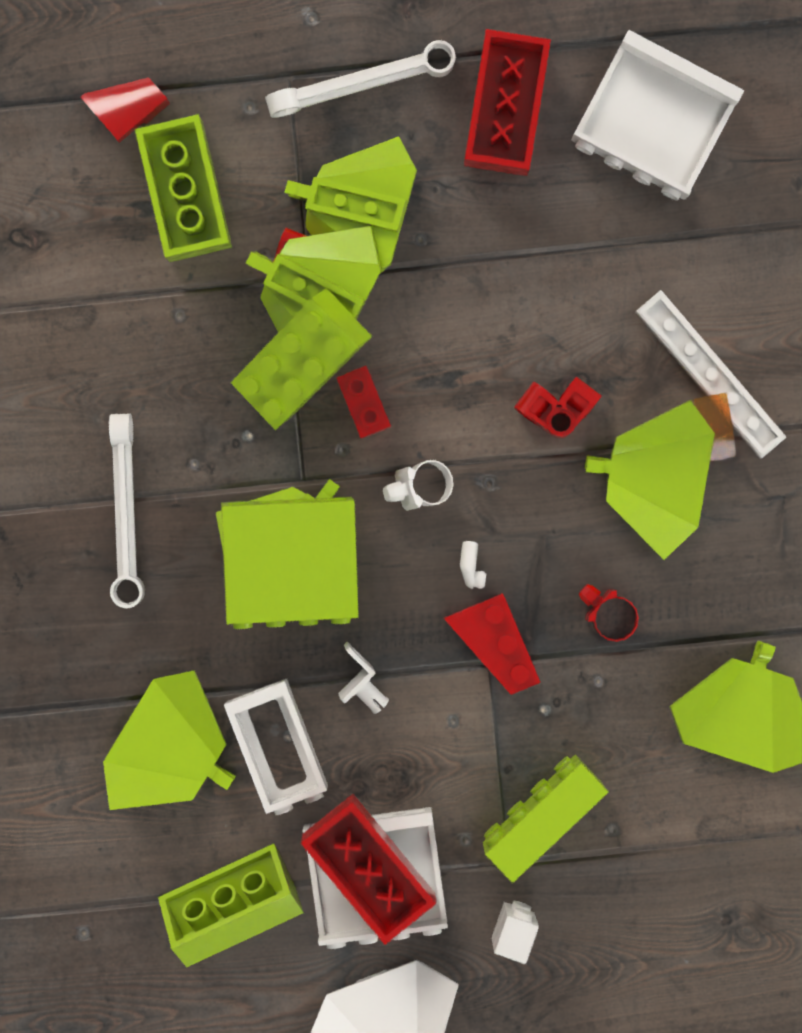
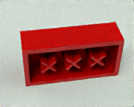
M486 29L464 166L528 176L551 39Z
M354 794L350 795L302 834L301 845L384 945L437 904L436 893Z

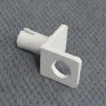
M346 642L344 644L346 651L363 669L339 692V697L345 704L352 696L356 695L374 714H377L381 709L373 699L383 708L387 705L389 699L370 682V679L376 674L372 665Z

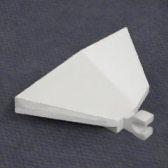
M418 960L388 971L383 970L357 980L352 985L326 994L311 1033H445L459 985Z

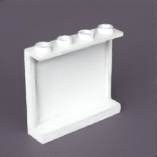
M628 30L571 141L575 142V147L585 154L592 155L596 153L604 157V163L616 170H621L623 167L634 173L632 177L638 182L645 185L653 183L663 188L661 193L677 201L679 198L685 200L690 195L699 173L744 90Z
M431 807L371 815L436 893L437 904L392 940L406 939L410 937V933L422 932L425 936L442 933V929L448 928ZM316 823L304 824L303 833ZM307 852L319 932V946L327 945L328 949H337L346 946V942L359 941V944L362 945L377 942L378 936Z

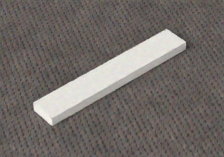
M662 290L635 311L759 458H763L786 438L784 433Z

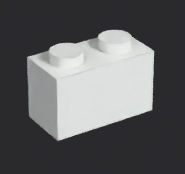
M513 901L512 904L504 902L492 935L495 954L526 964L539 928L535 913L531 911L529 905L519 901Z

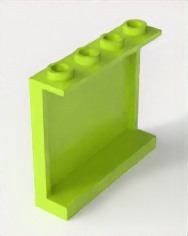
M352 497L221 502L227 624H233L235 629H248L253 627V623L266 622L267 627H283L286 625L285 621H299V625L311 626L317 625L318 620L331 619L333 624H347L351 622V618H358L355 500Z

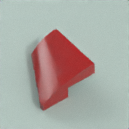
M149 78L84 93L81 96V99L119 143L142 123L147 124L170 104L166 96Z

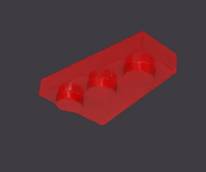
M503 593L444 617L445 621L510 695L541 683Z

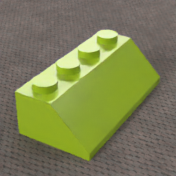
M275 844L158 897L171 949L186 967L304 913L296 887Z

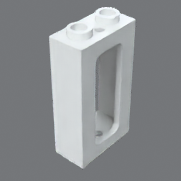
M287 678L229 700L224 704L266 814L274 811L275 815H280L294 808L292 804L305 800V803L308 804L324 797L322 792L327 791L328 784ZM274 699L278 701L306 773L305 781L285 789L278 788L248 713V709Z

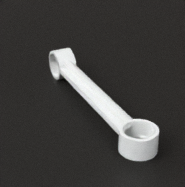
M436 40L428 44L422 54L302 88L278 90L267 95L265 99L272 118L284 117L298 112L303 107L423 73H428L434 77L446 76L454 67L456 54L448 42ZM433 49H443L449 54L451 61L447 67L435 69L428 63V53Z
M111 414L109 418V435L113 450L118 578L111 586L110 595L113 602L119 607L131 608L140 603L145 595V586L142 580L137 577L132 465L133 420L131 414ZM125 579L133 581L138 587L139 597L133 602L125 603L117 595V587Z

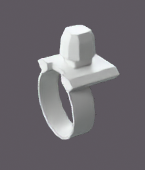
M427 460L413 466V468L406 467L396 470V482L386 485L383 488V494L388 502L401 501L402 507L406 511L420 508L421 505L434 506L446 501L451 495L453 477L450 470L443 463L436 460ZM423 464L436 466L445 478L446 488L444 495L436 503L424 501L414 491L413 479L416 471Z

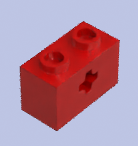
M367 365L336 377L361 439L391 428Z

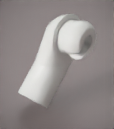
M465 541L462 543L460 569L465 584L471 589L473 587L482 589L485 587L486 573L484 571H475L478 543Z

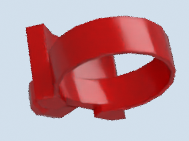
M586 584L578 593L580 599L587 606H593L586 613L585 620L588 622L593 621L594 628L599 635L610 641L626 640L633 635L638 627L639 617L637 609L632 602L617 596V590L615 589L607 590L601 597V592L597 588ZM613 598L627 601L635 613V623L632 630L624 637L617 639L605 637L596 625L598 609L604 602Z

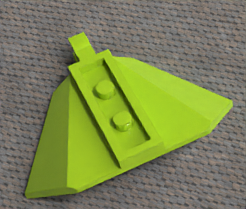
M398 136L322 165L317 177H313L311 186L288 180L284 193L288 194L291 198L307 200L305 206L307 209L305 228L311 235L372 226L381 274L392 263L417 169Z
M372 226L289 239L280 254H277L274 262L257 251H251L246 261V264L267 274L263 282L264 287L260 298L278 333L311 298L326 288L357 320L381 272Z
M691 400L617 436L610 459L586 455L584 467L586 472L608 473L606 502L663 560L699 527L715 433Z
M757 640L750 663L731 658L669 706L683 744L772 773L802 763V701L794 678L766 669L767 664L773 657L776 649L775 646Z
M195 670L155 678L150 683L103 761L109 810L192 801L207 777L226 790L232 784L236 776L216 764L226 746V741Z

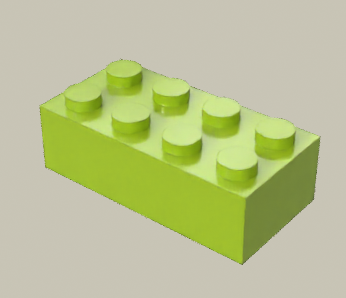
M199 114L135 129L165 258L169 262H174L232 248L205 128Z
M326 288L304 305L234 378L231 384L277 430L372 336Z
M576 754L571 759L568 756L563 758L555 766L554 770L556 773L548 781L544 778L531 789L530 792L533 795L525 803L521 800L518 801L507 812L509 818L501 825L495 823L484 834L486 838L483 841L485 855L512 883L608 793L600 779Z

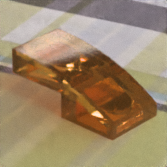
M727 392L693 399L694 406L715 433L710 462L736 457Z

